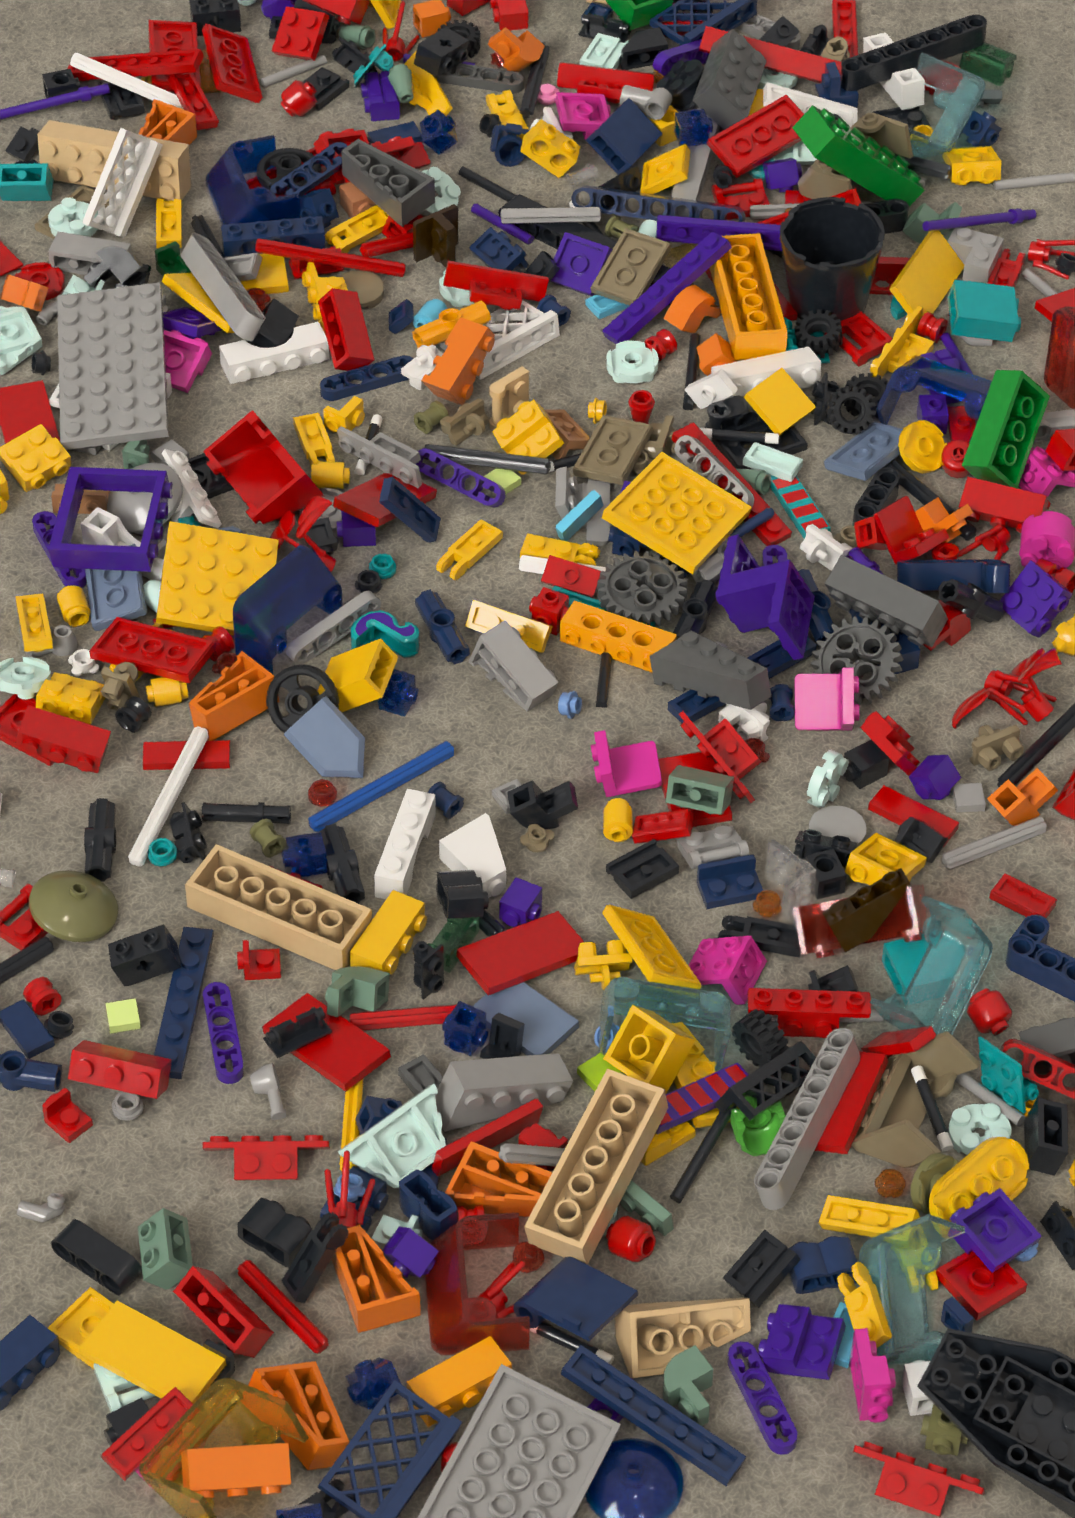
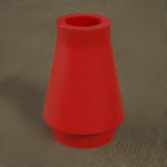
M635 391L628 400L632 420L649 424L655 400L648 391Z

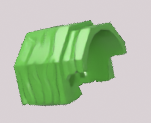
M751 1096L745 1097L755 1109L757 1107V1099ZM780 1101L751 1121L740 1109H731L730 1124L733 1128L736 1142L741 1145V1150L752 1156L767 1154L786 1115Z

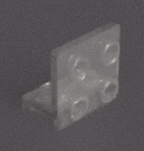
M772 839L768 842L765 879L783 891L781 921L793 925L814 906L817 870L809 862L802 860L792 853L788 847Z

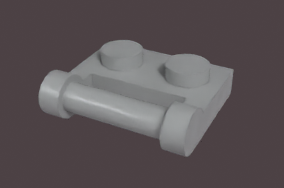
M718 826L714 830L691 832V836L677 838V847L691 869H696L698 865L710 861L749 855L746 840L741 839L733 826Z

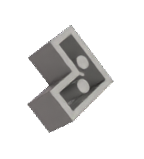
M965 227L954 228L948 243L964 264L963 281L988 282L998 258L1002 255L1004 238Z

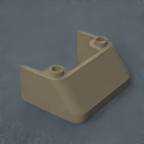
M867 113L850 127V129L854 127L859 129L865 138L872 137L881 148L886 146L897 155L909 159L913 157L908 124L875 113ZM818 159L798 180L800 194L810 199L831 197L851 190L852 185L849 178L840 176L841 173Z
M948 1031L936 1035L933 1040L916 1052L887 1056L888 1064L851 1145L855 1151L902 1168L913 1167L924 1161L929 1155L941 1153L919 1131L927 1111L911 1069L919 1065L923 1067L936 1099L946 1097L953 1091L957 1075L979 1068L980 1062Z

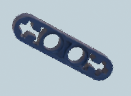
M342 142L331 144L274 183L269 193L271 204L278 208H284L293 203L296 198L303 196L341 170L342 158L340 156L334 158L335 152L341 154L347 145ZM315 164H323L327 170L323 173H317L314 171L313 166ZM296 177H303L306 179L307 184L297 186L293 180ZM286 191L285 198L282 196L276 197L277 192L282 194Z
M406 355L398 356L326 377L320 382L321 397L327 401H336L409 380V378L401 374V368L414 358ZM377 373L386 374L385 377H376L374 375ZM353 380L362 381L360 384H352L350 382Z

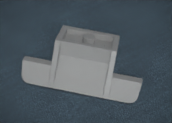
M567 466L556 469L555 507L561 520L592 490H595L601 495L603 507L581 528H587V543L596 546L606 545L609 538L610 523L601 517L604 509L610 504V483L588 478V484H578L576 477H571Z

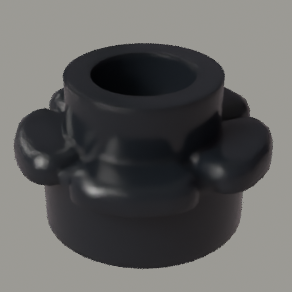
M485 114L480 121V131L485 133L487 137H492L494 126L502 125L497 114Z
M1061 253L1055 261L1058 266L1057 270L1071 275L1072 272H1075V257L1068 253Z
M44 350L33 353L32 372L44 375L46 371H50L51 357L46 355Z
M373 570L360 572L357 577L358 580L355 581V587L361 593L364 591L375 593L379 592L382 588L381 578Z
M54 1011L45 1020L44 1028L47 1029V1032L53 1038L62 1039L68 1037L73 1033V1018L66 1012Z

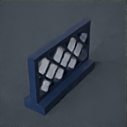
M679 0L650 19V26L653 28L659 27L663 35L677 44L683 45L702 39L706 26L727 32L737 28L757 14V0H736L735 2H726V0H723L724 2H710V0H707V2L693 3L694 0ZM679 10H690V13H676V12L679 11ZM693 10H707V13H693ZM710 10H721L718 13H710ZM662 21H673L674 24H665V25H664V24H662L661 22H662ZM676 21H690V24H676ZM693 21H705L702 24H693ZM676 32H688V33L685 34L684 37H682L681 35H679V34L676 33Z
M394 1380L320 1482L318 1488L360 1518H397L439 1460L441 1454H443L444 1450L458 1433L463 1422L453 1415L447 1417ZM395 1392L407 1400L409 1411L391 1413L389 1400ZM385 1408L386 1414L379 1415L382 1409ZM429 1415L438 1424L433 1431L419 1433L416 1416ZM410 1417L413 1434L396 1436L393 1420ZM387 1421L390 1437L372 1439L370 1430L372 1423ZM366 1433V1438H367V1440H365V1441H360L361 1438H362V1437L364 1436V1434ZM427 1438L424 1444L421 1446L420 1439ZM415 1440L416 1455L400 1459L397 1442ZM391 1443L394 1460L377 1462L374 1446ZM368 1447L371 1463L353 1466L351 1452L355 1448ZM347 1459L348 1467L341 1468V1466ZM409 1464L403 1472L401 1465ZM396 1466L397 1482L381 1485L378 1469ZM373 1470L376 1486L358 1489L355 1472ZM349 1473L352 1490L340 1492L329 1483L335 1475ZM389 1491L387 1496L383 1498V1492ZM377 1493L379 1507L373 1515L361 1507L359 1495ZM354 1496V1501L348 1497Z

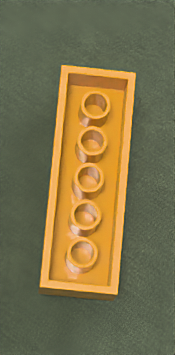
M760 233L722 236L729 240L732 248L710 267L734 360H747L785 352L788 332Z

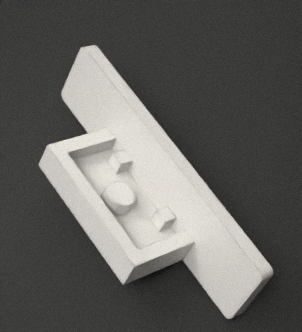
M164 449L162 455L165 461L178 474L183 486L180 504L171 516V520L179 523L178 518L188 517L194 513L198 522L219 528L222 523L217 516V511L211 505L207 492L200 485L197 474L188 463L187 456L180 451L174 452Z

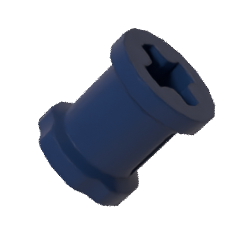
M553 295L543 297L537 306V309L543 313L550 310L557 313L559 327L567 323L570 318V309L558 304L557 299Z
M777 684L770 688L772 696L769 698L772 702V706L769 709L770 717L774 721H789L795 715L794 706L791 704L793 689L785 684Z
M443 782L435 783L427 792L435 794L436 807L443 811V815L447 819H451L460 812L464 805V798L448 791Z

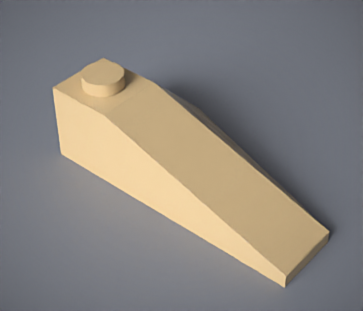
M750 1298L627 1305L615 1317L616 1341L631 1378L663 1375L669 1361L692 1346L696 1345L699 1351L712 1345L720 1347L751 1331Z

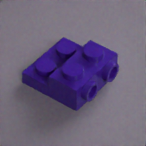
M1030 560L1010 586L1009 593H1005L1000 601L1003 603V610L1028 633L1039 638L1050 629L1052 621L1058 613L1067 607L1073 593L1038 564Z
M1001 1188L990 1195L988 1192L981 1194L973 1202V1206L967 1210L965 1207L958 1209L950 1217L951 1224L947 1229L967 1255L974 1251L992 1273L1038 1243L1042 1237Z
M779 1304L776 1313H770L768 1316V1339H761L759 1343L758 1354L763 1360L767 1372L830 1380L846 1328L844 1319L812 1315L810 1307Z

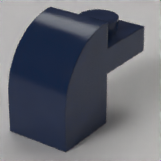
M835 62L825 63V73L821 75L822 83L815 84L818 97L855 107L858 112V91L844 90L840 85L841 76Z

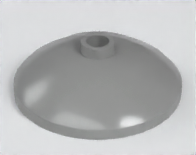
M146 463L132 468L136 470L167 471L168 480L173 483V497L168 499V518L163 519L162 524H164L171 518L180 504L183 493L180 477L171 467L162 463ZM110 491L107 512L119 517L123 526L130 534H142L153 493Z

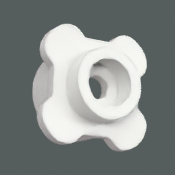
M87 649L77 650L68 659L69 664L73 667L71 673L74 676H81L87 673L94 674L99 670V665L95 663V659L90 658V653Z

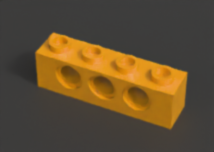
M575 600L560 624L561 642L599 655L607 652L614 660L652 672L649 656L677 640V634Z

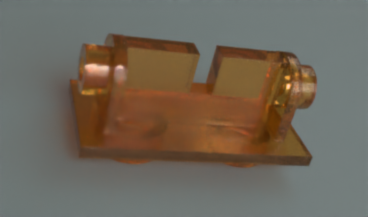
M204 49L202 50L204 58L199 66L201 89L204 93L221 92L215 87L207 50Z

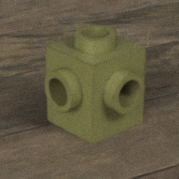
M933 1403L931 1416L924 1414L920 1433L927 1436L925 1449L933 1450L940 1455L950 1454L958 1456L960 1443L967 1445L968 1438Z

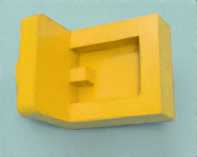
M356 396L340 411L330 406H326L323 409L324 426L332 432H337V429L341 426L352 431L356 426H360L365 418L363 399Z

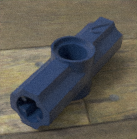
M801 569L798 571L815 596L809 628L815 642L817 640L825 641L826 638L823 632L826 631L830 634L834 632L832 629V624L834 623L828 612L831 607V600L825 593L818 590L810 570Z
M431 589L421 592L420 596L415 599V606L430 630L431 640L438 644L447 662H452L453 664L463 662L469 656L470 649L455 624L454 613L446 609L437 592H433Z
M16 1050L0 1054V1083H2L5 1089L17 1091L24 1087L52 1092L58 1091L61 1083L62 1065L26 1059L24 1054Z

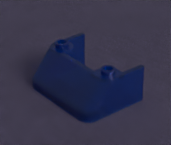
M274 135L237 141L231 144L206 175V186L222 225L301 218L299 194L274 198L272 192L266 188L256 187L249 189L243 175L257 172V165L261 158L276 150Z
M916 356L893 372L876 411L880 423L887 425L901 393L911 392L919 385L964 401L966 414L970 418L978 420L992 381L923 356Z
M304 544L299 545L237 598L233 606L236 660L237 655L243 651L273 674V658L277 654H281L287 646V629L314 606L328 614H332L343 606L341 585L313 549Z

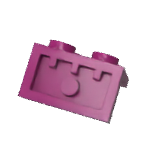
M1039 446L1031 448L1019 482L1022 490L1048 497L1056 485L1075 488V470L1062 471L1043 448Z
M733 936L703 939L688 966L701 985L722 984L733 1003L741 1005L746 1003L748 989L754 988L767 960L752 936Z

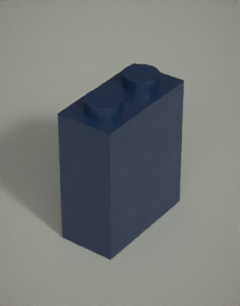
M628 98L586 141L619 175L630 168L662 133L638 106Z

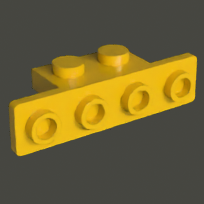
M415 51L404 63L412 71L414 98L409 103L414 106L418 104L426 109L433 123L439 124L453 107L436 77L414 64Z
M308 262L307 270L302 274V284L304 287H307L308 302L313 305V318L318 320L326 335L318 300L332 288L348 289L344 277H318L314 262Z
M918 305L913 313L907 315L904 325L896 329L892 341L885 344L880 357L873 360L870 367V373H873L872 377L875 378L876 375H880L882 379L885 373L889 371L911 380L918 371L920 355L933 351L934 341L915 335L922 318L923 307Z

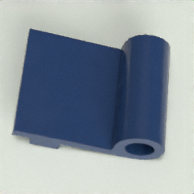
M568 1256L562 1259L514 1304L513 1309L517 1318L529 1328H536L547 1319L589 1342L638 1296V1291Z

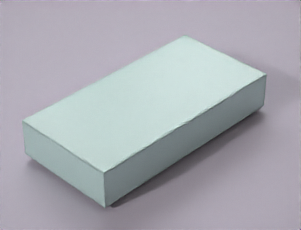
M754 442L743 458V465L755 470H765L767 474L792 482L803 466V459Z

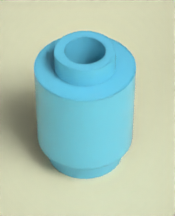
M439 299L427 301L414 316V327L418 328L439 319L440 312L447 309L445 303Z

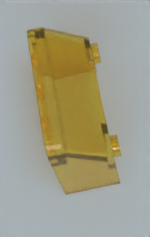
M223 1378L214 1382L147 1454L139 1465V1472L145 1482L183 1518H217L213 1512L214 1500L212 1498L205 1499L203 1495L183 1487L181 1452L187 1449L274 1444L281 1434L304 1443L309 1437L287 1401L231 1378Z

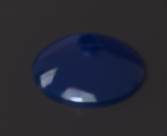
M639 1438L619 1439L612 1442L585 1495V1499L593 1512L600 1518H668L679 1505L683 1494L684 1481L682 1471L676 1459L662 1446ZM629 1470H638L639 1472L632 1474Z

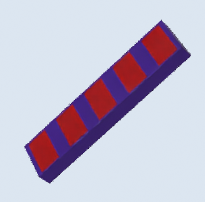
M737 1062L666 1094L668 1109L656 1134L716 1108L714 1104L731 1086L749 1074Z

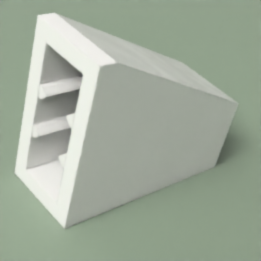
M485 813L439 840V859L452 871L474 870L476 876L481 877L482 890L487 891L488 898L498 896L506 888V867L489 815Z

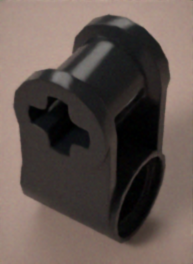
M738 395L710 404L707 408L709 421L705 424V428L729 430L755 421L758 416L745 398Z

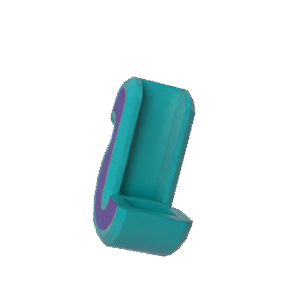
M381 610L367 612L357 618L351 626V649L381 638L393 652L403 658L412 657L419 652L420 639L418 627L411 622H406L404 626H399L396 617L389 612Z

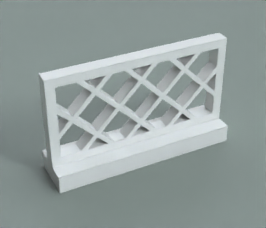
M120 128L82 223L113 233L122 238L126 237L163 144ZM128 154V159L124 161V157ZM119 178V182L115 184V180ZM109 201V206L105 208V204Z
M523 300L520 309L524 313H511L517 310L514 308L512 310L500 308L491 313V320L484 324V326L488 327L492 332L503 331V334H494V346L490 352H487L483 361V371L477 378L480 380L560 336L557 313L552 310L543 313ZM495 321H505L502 324H491ZM509 321H523L522 323H509ZM445 342L440 343V347L445 351L448 345H445Z

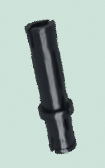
M203 802L202 814L204 815H202V821L257 823L262 819H270L272 823L290 824L291 806L265 805L264 802H258V805Z

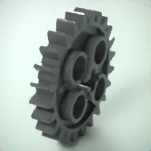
M634 551V557L631 558L624 553L623 561L615 557L613 565L606 564V572H600V580L597 582L598 599H600L601 608H606L608 612L641 623L645 622V624L650 626L651 622L655 621L657 625L661 626L662 618L671 621V613L678 615L679 607H683L685 599H687V579H684L683 571H678V565H670V560L667 558L661 561L659 553L654 557H650L649 551H646L644 556H639V553Z
M854 616L852 624H848L845 619H842V627L840 628L832 624L834 632L830 634L824 631L823 634L826 640L816 641L821 650L812 651L814 657L818 659L811 662L812 667L816 669L812 674H835L841 668H854V676H859V693H854L855 702L861 706L862 699L866 698L871 704L872 695L874 694L880 699L883 698L881 690L884 688L891 691L892 689L888 684L889 681L898 682L894 672L902 671V667L897 662L903 661L904 658L901 653H898L902 650L899 642H896V635L890 633L887 625L881 628V624L877 619L871 624L867 616H865L862 623H859L857 617ZM845 643H853L849 649H841ZM872 647H880L876 653L868 654ZM868 672L873 673L870 679L861 680L864 674Z

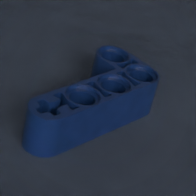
M997 559L897 561V581L917 591L938 590L943 581L954 579L965 585L970 582L987 593H1009L1010 564Z
M1039 915L1026 917L1008 942L1006 966L1011 971L1075 1002V958L1047 945L1050 928L1047 919Z

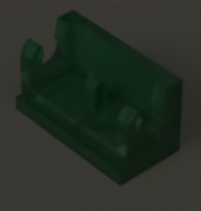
M985 42L980 47L963 52L959 67L964 72L1001 86L1005 81V77L1009 78L1011 76L1017 55Z
M479 917L462 918V920L459 918L447 919V923L432 944L428 943L434 949L440 944L444 945L445 971L450 973L459 961L456 957L457 949L471 944L478 934Z

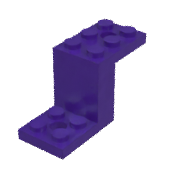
M738 534L729 536L726 549L724 550V561L720 570L719 586L716 590L717 602L724 607L730 621L733 624L735 623L740 632L745 633L769 627L772 632H775L781 641L783 649L788 651L793 660L804 658L815 596L791 560L760 567Z

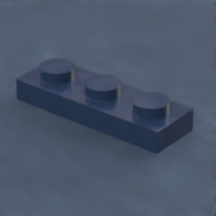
M394 477L384 478L379 502L423 540L429 543L435 542L441 518Z

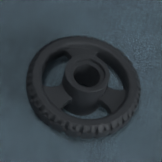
M299 148L274 150L266 154L257 165L258 181L266 190L270 191L274 183L301 166V162L305 163L315 155ZM321 164L313 166L315 172L321 173ZM270 166H275L277 169V177L274 179L269 178L265 173ZM296 177L293 180L297 186L307 184L306 179L302 180V177ZM286 191L282 194H280L279 192H277L276 194L285 195Z
M300 664L290 666L274 677L267 691L266 705L273 723L276 724L279 730L285 733L325 696L339 709V696L334 682L325 672L311 665ZM307 675L316 679L325 691L319 695L318 691L312 686H300L298 676ZM280 687L287 689L289 692L285 698V707L289 713L287 717L282 716L278 707L277 697ZM299 695H303L307 699V708L299 705Z

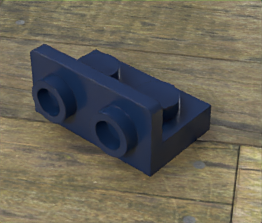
M492 227L488 228L469 247L471 252L490 268L512 271L518 264H521L525 269L529 266L524 258L527 255L524 250L517 244L513 247L510 244L511 240L504 232L500 231L497 233Z
M754 854L715 862L710 861L698 865L697 885L706 909L763 899L764 891L755 870L756 858Z

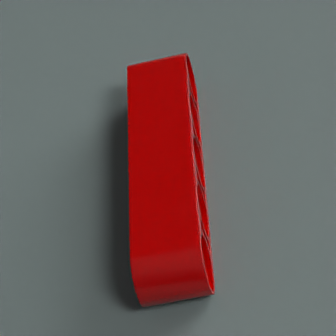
M1009 1039L1003 1043L1000 1050L1005 1054L1008 1049L1013 1047L1019 1048L1023 1052V1057L1017 1062L1022 1065L1024 1077L1075 1099V1087L1070 1088L1063 1084L1065 1075L1075 1073V1064L1018 1039ZM1038 1061H1048L1052 1065L1050 1072L1045 1075L1036 1073L1034 1065Z

